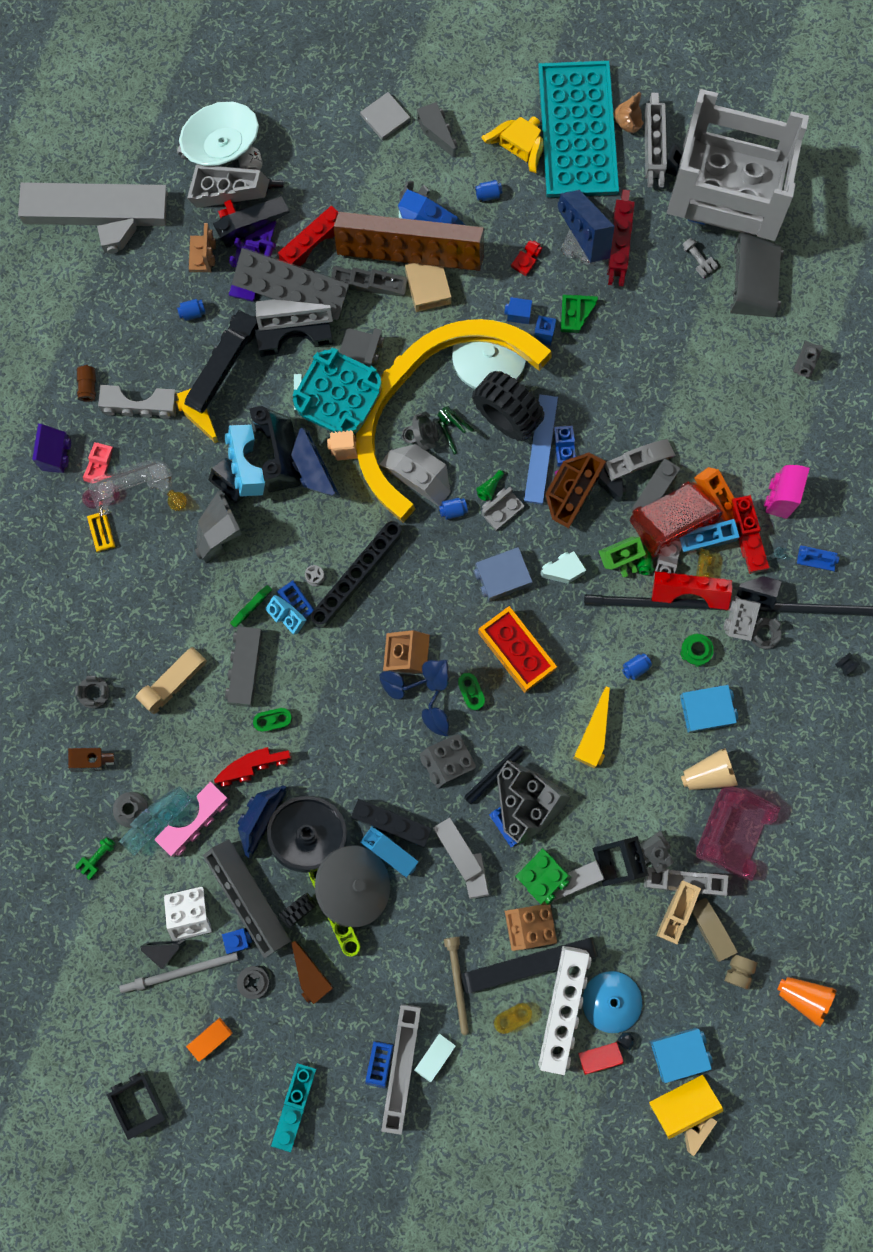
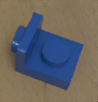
M246 928L222 934L226 954L251 948L250 943H253L252 937L246 931Z

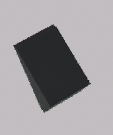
M676 144L672 145L667 157L665 173L677 177L683 151Z
M186 940L147 942L140 946V948L147 957L163 969L170 964L185 946Z

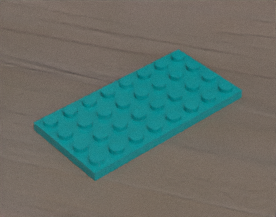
M609 61L539 63L538 74L546 198L560 197V193L580 190L585 196L618 195L619 184Z

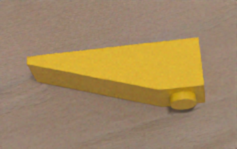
M607 686L603 690L573 759L592 768H595L597 764L601 765L605 757L602 752L605 745L610 688Z

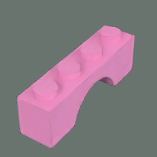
M209 782L196 796L199 802V813L190 825L182 828L168 825L154 839L170 856H180L186 850L185 845L190 840L193 842L199 837L201 828L203 826L208 827L214 821L213 816L218 811L221 813L227 808L229 799L213 783Z

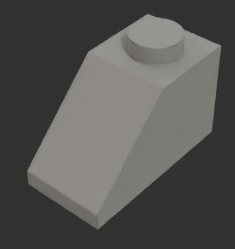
M133 218L97 226L104 253L114 254L126 246L137 230Z

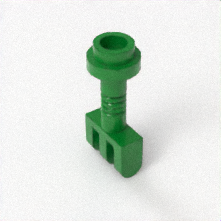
M108 837L100 841L102 846L90 859L82 857L75 866L79 870L83 864L85 865L81 870L83 875L88 870L91 871L86 877L88 880H91L99 871L95 864L107 850L112 852L115 843Z

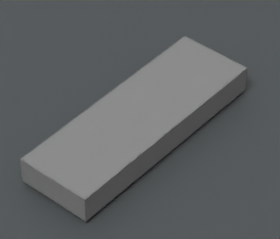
M591 862L569 872L568 874L571 876L568 880L570 882L564 890H559L552 902L605 880L598 862Z

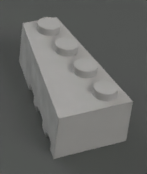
M196 165L187 199L196 208L224 204L225 201L230 199L233 203L264 198L269 179L261 170Z

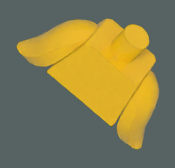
M533 116L529 121L522 117H519L517 120H507L481 137L487 144L499 143L503 148L528 162L530 172L537 173V165L544 147L543 138L540 136L541 130L538 128L540 124L538 118Z

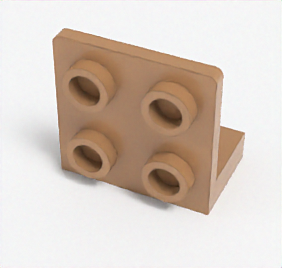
M204 223L203 236H190L189 272H212V266H215V255H213L212 249H216V240L213 238V230H210L208 223Z
M550 904L505 911L512 951L557 943Z

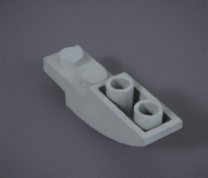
M664 439L628 451L620 457L607 461L604 467L611 481H614L640 469L643 470L658 464L664 458L670 459L676 455L668 439Z

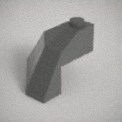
M221 490L216 493L198 521L196 540L198 548L195 549L199 560L203 558L205 563L226 554L222 544L242 535Z

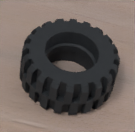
M502 371L489 373L473 391V403L476 404V408L481 412L482 416L490 424L494 425L497 430H500L504 435L509 436L513 440H527L544 420L545 413L543 407L539 404L540 402L523 384H520L518 380L512 378L507 373L504 374Z

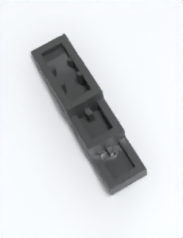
M333 266L331 277L351 283L349 290L385 295H405L407 277L375 269L366 271L354 267L349 270Z

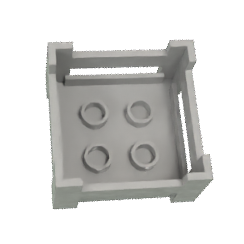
M700 89L685 137L684 150L666 214L775 241L793 198L796 184L794 183V178L809 116L791 111L787 123L717 106L715 103L718 93ZM709 123L780 141L777 149L706 131ZM785 173H787L784 190H782Z

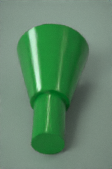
M498 470L493 478H490L476 488L477 495L481 500L489 501L492 499L498 482L504 476V472Z
M644 540L643 547L646 555L639 558L636 568L639 574L650 575V573L654 572L650 552L651 541Z

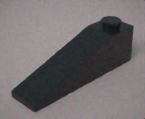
M281 196L229 214L213 223L220 239L228 248L235 243L236 238L242 240L290 213Z

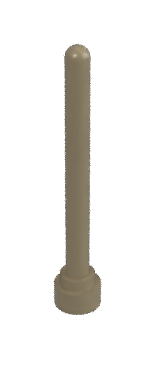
M460 937L445 938L444 945L447 947V951L450 952L460 1030L462 1035H467L469 1029L457 951L459 945H461Z

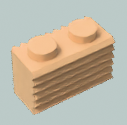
M352 430L330 433V438L327 439L328 449L331 450V455H334L337 461L358 459L356 437Z

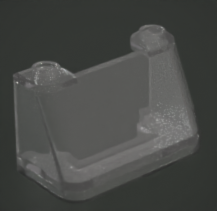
M148 459L91 479L89 482V492L99 516L109 514L108 508L110 503L114 502L113 494L115 492L144 482L148 483L150 490L154 488L159 489L162 495L172 492V473L168 465L159 460Z

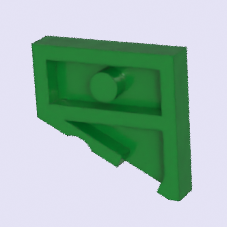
M562 295L561 332L579 333L596 305L598 296Z

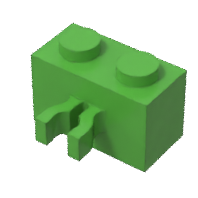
M630 537L599 550L604 567L606 569H615L621 566L622 577L628 576L626 572L627 566L631 568L632 573L638 572L632 561L646 555L640 537Z

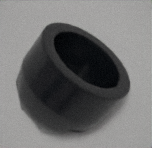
M622 1033L617 1039V1043L630 1051L634 1045V1037L630 1033Z

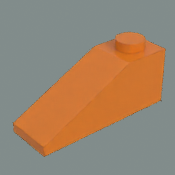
M706 468L694 477L697 485L724 521L734 519L732 508L733 494L719 469Z

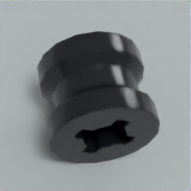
M849 652L835 665L837 668H841L844 676L857 668L860 663L855 661Z

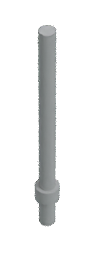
M236 952L145 979L143 977L137 978L134 982L120 985V992L122 994L132 990L140 991L146 989V986L239 960Z

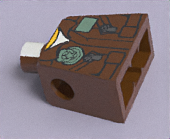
M68 748V768L70 772L102 770V765H114V753H102L101 748ZM90 757H97L95 762H89Z

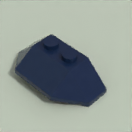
M304 428L299 429L291 456L294 460L292 464L295 470L299 471L302 476L300 478L301 483L305 488L335 498L341 497L309 431Z
M282 785L257 793L255 797L252 796L247 804V807H249L246 814L241 815L237 823L245 856L252 858L267 830L272 814L280 806L289 789L288 787Z

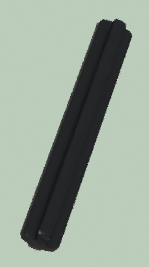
M519 745L516 746L464 796V799L469 804H472L497 780V775L506 761L516 762L524 755V749Z

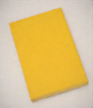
M703 1075L649 1102L668 1139L723 1112V1107Z

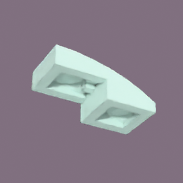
M439 1034L414 1071L431 1083L455 1048V1045Z

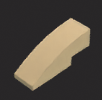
M681 881L656 936L673 944H678L701 888L686 881Z

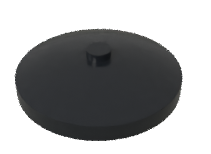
M300 796L287 800L274 811L267 827V842L272 855L280 864L297 872H317L325 857L334 850L344 847L346 843L347 831L344 818L334 805L319 797Z

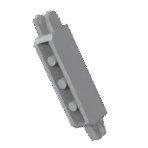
M651 93L650 103H646L644 111L645 178H647L648 187L653 186V178H659V187H664V175L667 165L665 103H659V93Z

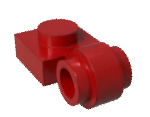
M530 240L525 247L527 254L520 251L511 267L527 276L536 263V259L533 257H538L543 249L541 244L535 240Z

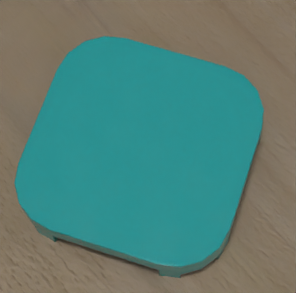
M331 348L320 353L317 352L313 356V362L297 390L294 389L292 395L294 407L304 419L333 433L335 431L338 433L339 431L346 432L352 430L355 434L362 428L382 390L381 377L374 367H368L339 353L338 349Z

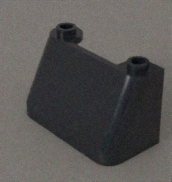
M263 406L249 408L256 432L261 431L267 438L272 440L275 459L266 461L262 467L268 492L271 493L300 486L302 484L300 480L302 476L299 471L295 470L292 464L294 460L291 454L296 438L291 419L286 415Z

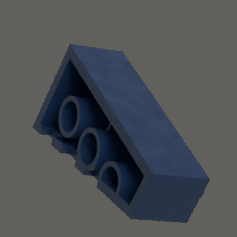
M580 190L560 193L558 210L590 263L610 259L615 226Z

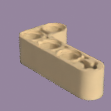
M191 647L151 687L147 685L142 688L136 695V699L152 714L159 711L158 708L160 706L163 707L173 697L172 694H176L187 683L186 680H190L206 664L207 660L194 647Z

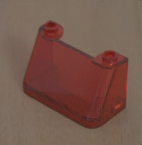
M688 481L681 485L680 489L643 508L640 506L634 509L629 521L652 557H655L662 553L660 548L671 546L672 542L700 527L717 524L723 511L695 482L690 483Z

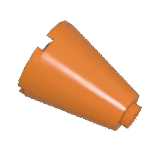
M787 977L786 980L781 979L777 988L780 991L779 996L819 1027L823 1024L824 1017L828 1013L837 992L836 989L790 977Z

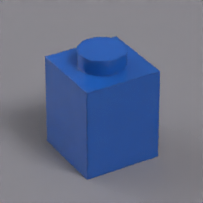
M510 297V303H506L504 315H508L507 321L529 324L532 300Z

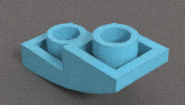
M277 595L272 597L265 608L276 622L282 621L293 635L298 634L307 621L293 606Z

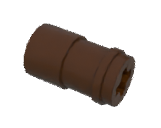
M88 365L80 366L77 368L78 400L83 402L94 401L96 397V369Z

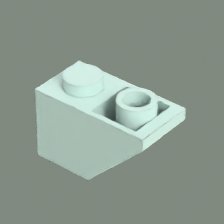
M573 551L570 554L565 552L558 557L559 560L554 563L552 561L548 562L542 567L543 570L540 573L542 578L569 584L584 575L586 569Z

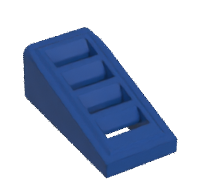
M293 580L277 591L279 596L291 606L302 600L303 604L297 607L296 610L300 611L307 607L308 610L301 614L304 618H307L313 612V607ZM291 588H293V589L295 590V591H293L291 594H289L288 596H286V595L284 594L285 592H287V591L290 590ZM297 594L299 597L290 603L289 599Z
M373 1042L365 1081L366 1085L386 1088L393 1045ZM376 1049L388 1051V1054L376 1053ZM375 1058L385 1059L386 1063L376 1062L374 1060ZM373 1066L385 1068L384 1072L373 1070ZM372 1075L381 1076V1077H383V1079H382V1080L372 1079L371 1076H372Z

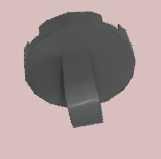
M422 412L416 414L412 425L404 428L402 438L406 443H417L424 450L437 446L435 441L439 439L438 429L435 421L431 422L429 418L431 415L429 413ZM410 430H413V440H410L408 438V433Z

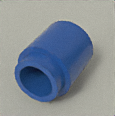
M497 180L479 183L478 186H475L478 201L482 200L484 202L498 199L500 194H503L501 183H497Z
M202 299L182 302L180 307L177 308L180 319L184 318V321L196 319L206 314Z
M464 498L442 501V506H439L440 515L445 517L446 520L461 517L468 513Z
M638 654L623 664L624 669H622V672L627 679L635 680L649 671L652 663L646 654Z

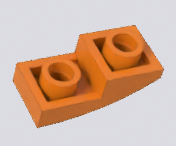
M218 1018L186 1047L197 1061L200 1062L232 1034V1031L221 1018Z

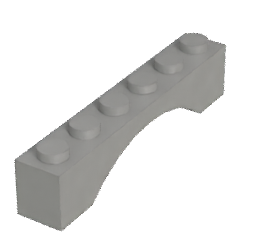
M401 1004L381 1132L402 1135L421 1010L419 1006Z

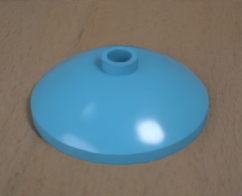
M615 971L603 972L593 977L584 989L582 996L583 1011L588 1021L595 1028L607 1033H619L629 1029L638 1020L642 1010V996L637 984L627 975ZM612 999L617 1000L615 1007H612L610 1004Z

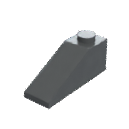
M664 458L631 510L648 519L673 482L680 468Z

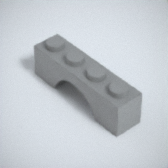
M100 385L98 407L106 415L122 413V415L130 417L133 414H141L142 417L146 418L158 415L160 418L169 419L170 416L176 417L178 395L175 389L156 388L155 392L148 399L132 401L123 395L119 386Z
M647 867L649 876L644 877V888L677 891L683 880L701 888L699 894L727 896L728 875L683 872L664 869L657 873L654 867Z

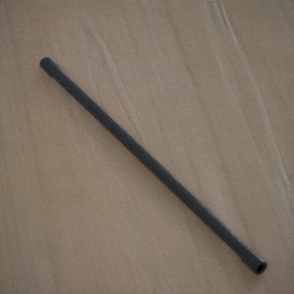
M584 595V606L606 605L725 610L709 608L705 600L674 599L671 603L651 601L652 598ZM775 602L773 610L761 606L759 608V611L866 615L873 617V605L854 606Z

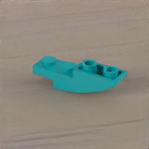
M296 1064L271 1147L291 1153L316 1069Z

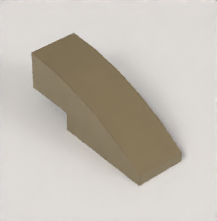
M704 898L696 902L691 914L716 961L720 962L738 953L708 900Z

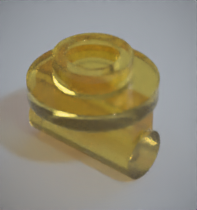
M170 490L167 493L169 496V507L175 511L184 509L187 504L185 495L181 492Z

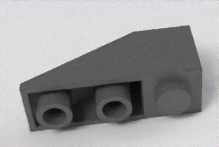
M437 102L418 108L417 120L422 132L452 157H456L458 145L455 138L452 139L450 135V125L444 121L445 114L443 109H439Z

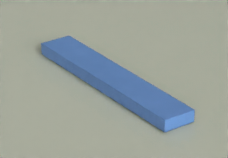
M539 395V404L543 407L545 415L543 422L536 428L533 435L524 502L543 504L558 397Z

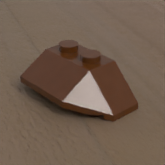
M588 452L563 461L545 494L552 520L570 528L595 486L606 463L605 460Z

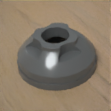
M127 792L120 795L113 805L115 820L120 825L128 828L141 825L149 813L147 800L136 792ZM127 803L134 805V812L130 815H126L123 811V807Z

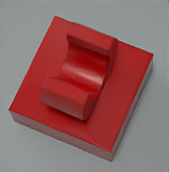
M231 199L224 202L226 209L218 211L221 219L236 212Z

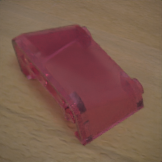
M737 787L722 788L696 850L697 858L743 879L752 881L757 868L756 863L750 860L763 825H770L777 820L780 807L747 789Z

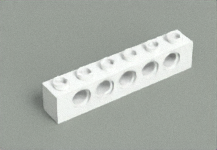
M567 946L562 947L538 1063L541 1071L565 1075L566 1069L570 1067L571 1057L568 1056L570 1049H573L575 1037H573L574 1029H577L579 1024L577 1013L583 1004L581 993L582 989H585L587 985L586 969H589L591 966V957H589V953L586 950ZM578 966L579 970L576 974H569L571 967ZM567 987H575L572 994H565ZM563 1007H571L568 1014H561ZM559 1027H566L565 1033L557 1034ZM555 1047H562L561 1053H552Z

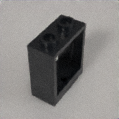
M638 836L592 848L595 860L598 862L605 879L602 881L603 886L649 876ZM620 846L627 876H617L610 848Z
M139 1072L131 1076L129 1083L123 1086L122 1082L111 1087L112 1092L107 1094L128 1140L168 1118L147 1073L141 1075ZM143 1081L158 1114L132 1127L118 1094Z

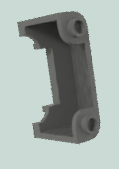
M740 233L734 245L736 273L735 289L733 291L734 303L730 306V313L774 317L781 307V300H778L780 260H783L784 249L770 241L750 234Z

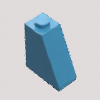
M371 827L360 841L361 844L406 878L415 871L416 864L419 861L375 828Z

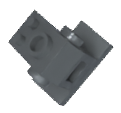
M661 831L640 843L645 863L650 862L657 873H660L674 863L668 852L671 846Z

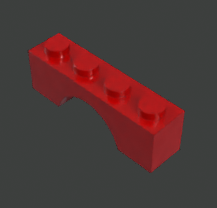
M331 205L278 252L279 259L302 266L310 252L321 241L327 238L332 239L335 236L334 224L339 212Z
M655 571L651 601L671 603L680 595L695 594L705 599L709 608L728 610L732 595V580Z

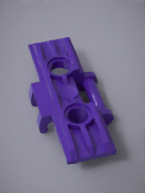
M276 221L247 236L244 243L239 238H236L234 244L237 250L235 257L230 256V265L235 268L237 267L242 248L259 253L263 250L265 255L272 256V252L276 248V244L271 242ZM231 285L229 292L231 297L254 302L256 295L255 292Z

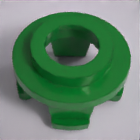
M692 634L684 640L680 654L683 660L698 667L704 665L712 658L714 648L708 637L702 634ZM700 642L705 646L703 655L697 656L691 651L693 643Z

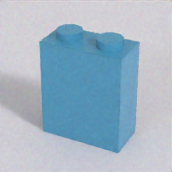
M729 685L684 692L680 695L688 733L731 726L737 723L738 712L736 708H733L734 694L732 689L729 690Z
M699 1028L689 1029L650 1041L661 1080L664 1083L711 1070L712 1057L709 1051L706 1052L704 1046L707 1043L704 1032H700Z

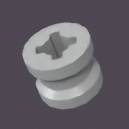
M311 565L305 571V578L309 585L316 587L324 582V572L318 565Z

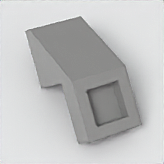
M669 535L664 536L655 571L675 574L678 557L682 548L679 538L670 537Z

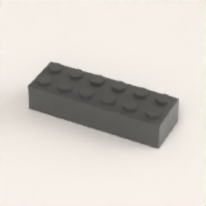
M242 248L231 285L276 300L330 305L332 318L339 320L351 283L247 248Z

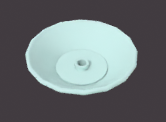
M217 102L203 107L193 114L182 127L179 138L182 153L191 162L203 166H218L234 161L247 152L256 140L259 129L256 114L246 105L236 102Z

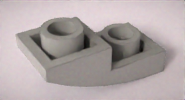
M482 853L473 854L483 873L466 882L470 899L489 896Z

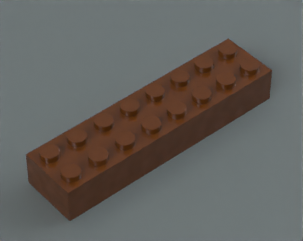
M339 212L334 224L337 255L476 271L481 270L484 259V227Z

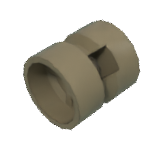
M736 954L732 955L730 962L732 968L727 971L724 981L749 990L753 980L750 976L755 973L758 963Z

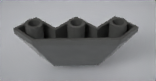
M510 760L506 761L497 775L503 829L518 844L544 830L563 811L571 798L558 785L539 773Z

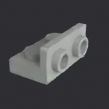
M511 487L508 489L503 488L496 495V499L493 501L489 500L482 506L481 515L495 531L525 507L514 495Z
M734 596L733 601H730L728 609L730 612L729 618L724 622L725 633L730 637L751 641L760 603Z

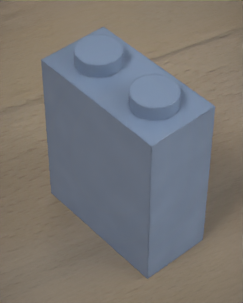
M519 547L479 561L475 564L476 569L473 570L476 579L482 583V587H480L484 598L487 597L488 601L532 585L531 577Z

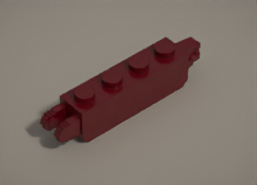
M622 190L621 200L617 199L614 207L612 224L615 227L610 259L608 260V285L613 284V276H620L619 286L623 287L628 269L634 202L629 201L630 190Z

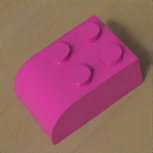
M786 465L779 473L776 472L774 478H771L768 489H771L769 496H766L764 506L767 507L765 513L787 519L801 503L810 468L800 465Z

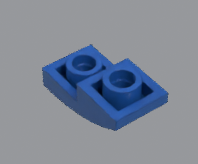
M573 426L554 427L557 467L561 466L563 461L576 457Z

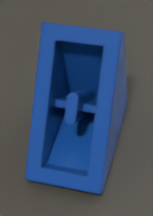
M538 315L534 338L542 344L551 346L556 319Z

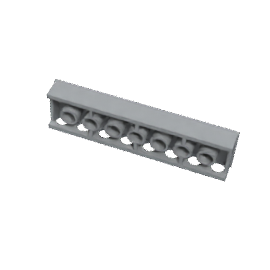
M21 182L18 217H20L23 224L104 225L133 218L136 226H166L168 192L166 185Z

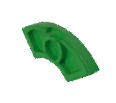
M266 585L238 612L230 624L234 628L240 625L270 594L272 588Z

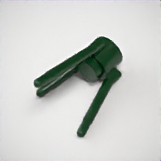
M446 406L437 414L440 419L438 423L442 427L449 446L455 455L457 452L445 425L450 426L454 423L463 433H466L463 426L471 432L474 429L459 417L455 411H452L449 406Z

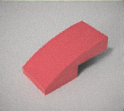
M94 442L88 457L89 464L83 476L84 481L98 485L103 484L112 456V446Z

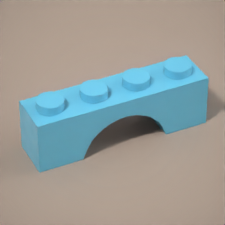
M230 425L228 433L225 434V443L229 445L228 456L233 462L231 464L232 474L236 475L235 488L239 489L240 496L263 495L265 486L262 468L251 465L244 458L247 453L253 451L255 438L252 425Z

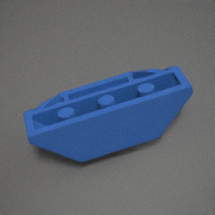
M409 189L405 191L398 204L403 219L465 225L451 212L429 198Z

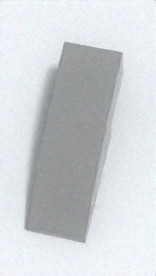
M450 818L433 827L465 882L483 873Z

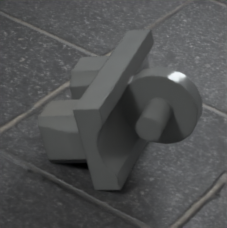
M804 341L793 372L804 377H811L823 346Z

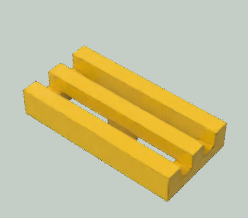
M103 511L87 516L96 552L115 548L107 513ZM102 516L107 531L108 539L110 542L109 544H107L104 531L102 528L100 517ZM92 519H96L99 533L103 544L102 546H99L98 538L96 535Z

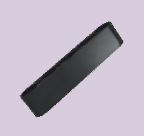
M232 328L227 330L186 396L184 402L186 406L201 414L205 412L244 349L248 339L247 336Z

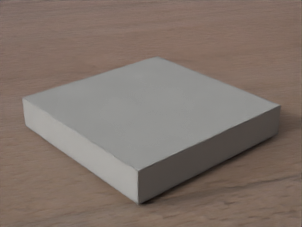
M389 92L360 112L362 118L382 141L410 121V116Z

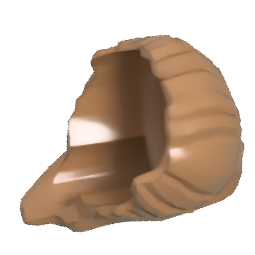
M640 92L620 104L613 112L614 122L618 123L626 132L635 133L644 124L639 107Z

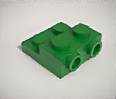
M544 848L515 876L541 905H549L556 898L555 894L559 890H564L570 882L568 880L571 878Z

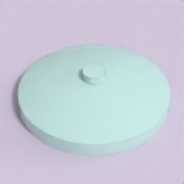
M486 342L456 344L453 346L452 352L453 366L457 375L465 384L473 389H476L484 378L493 371H502L504 374L507 373L517 380L523 372L526 361L517 353L505 347Z

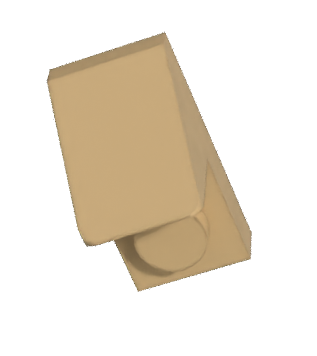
M712 1117L696 1125L698 1128L696 1131L692 1128L684 1131L687 1151L694 1156L716 1125L717 1121Z

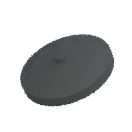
M360 846L342 847L331 852L320 864L315 878V894L321 910L331 921L345 927L365 926L377 919L384 911L390 895V879L382 860L371 850Z

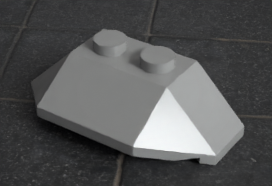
M416 444L390 450L379 464L381 468L438 507L442 505V501H445L451 493L446 464Z

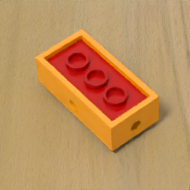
M510 606L478 629L480 637L524 693L556 670L557 666Z

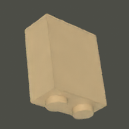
M415 263L405 265V273L415 312L451 304V294L444 267Z

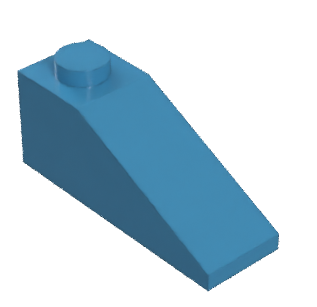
M734 519L678 534L683 552L717 547L736 542L739 539Z

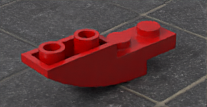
M751 495L733 498L732 508L739 534L738 540L749 574L766 571L769 569V565L759 532L761 529Z
M268 747L253 751L228 765L218 774L214 782L217 785L220 784L221 787L232 785V781L240 780V783L251 781V777L255 776L254 768L261 771L268 769L269 765L272 764L277 766L287 765L288 761L292 760L291 753L287 750L271 754Z

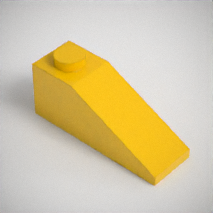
M191 389L177 393L179 400L176 403L179 411H183L192 423L214 443H217L218 439L207 409L201 414L184 404L186 396Z

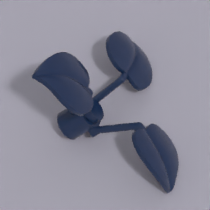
M447 660L426 661L422 665L425 679L409 686H404V679L395 672L384 671L380 673V681L384 690L394 699L403 698L405 695L404 690H409L427 682V687L431 691L436 692L428 705L429 709L422 711L423 722L434 733L441 736L449 735L447 715L441 709L433 708L438 694L446 689L449 683Z

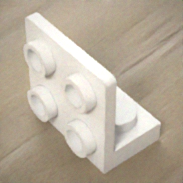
M203 887L164 896L166 926L172 941L212 932L211 924L206 915Z

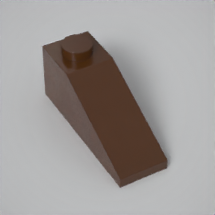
M294 941L292 948L300 986L303 990L301 995L308 1003L312 1002L315 1004L334 987L299 943Z

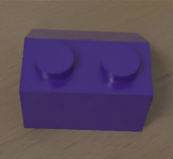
M38 424L32 460L41 471L64 473V469L68 467L69 463L67 450L71 449V439L64 431L44 424Z

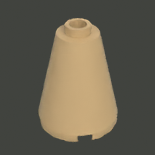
M726 748L717 751L683 771L684 775L681 776L684 787H688L689 790L734 787L738 785Z

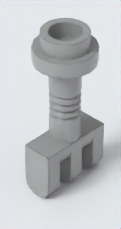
M689 238L682 244L684 246L683 249L685 252L689 250L700 264L696 267V271L702 278H705L707 276L706 272L710 274L712 272L711 267L716 270L718 265L712 257L705 260L695 247L696 240Z

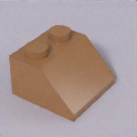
M414 630L387 633L383 671L412 674L423 673L422 665L428 660L430 635Z

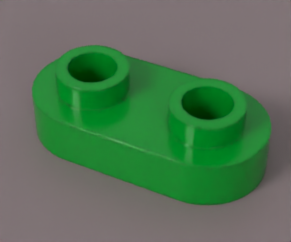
M471 673L462 674L458 680V687L465 704L470 710H480L484 706L485 698L477 678ZM466 680H469L471 682V686L466 687L464 685V682ZM477 698L479 702L478 704H472L471 700Z
M285 708L261 712L254 717L253 725L257 731L263 733L286 728L292 722V715ZM281 715L286 716V720L284 722L279 721V717ZM263 719L267 721L265 726L260 725V721Z

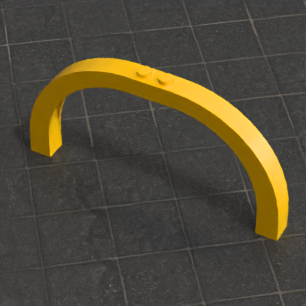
M494 320L458 321L439 327L421 337L402 356L399 355L394 360V364L390 369H386L382 373L380 396L362 428L356 433L357 456L364 478L373 494L402 523L414 512V504L387 481L379 468L375 453L376 427L387 402L425 360L442 349L460 343L486 342L500 345L517 353L540 371L552 358L551 350L536 338L515 326Z

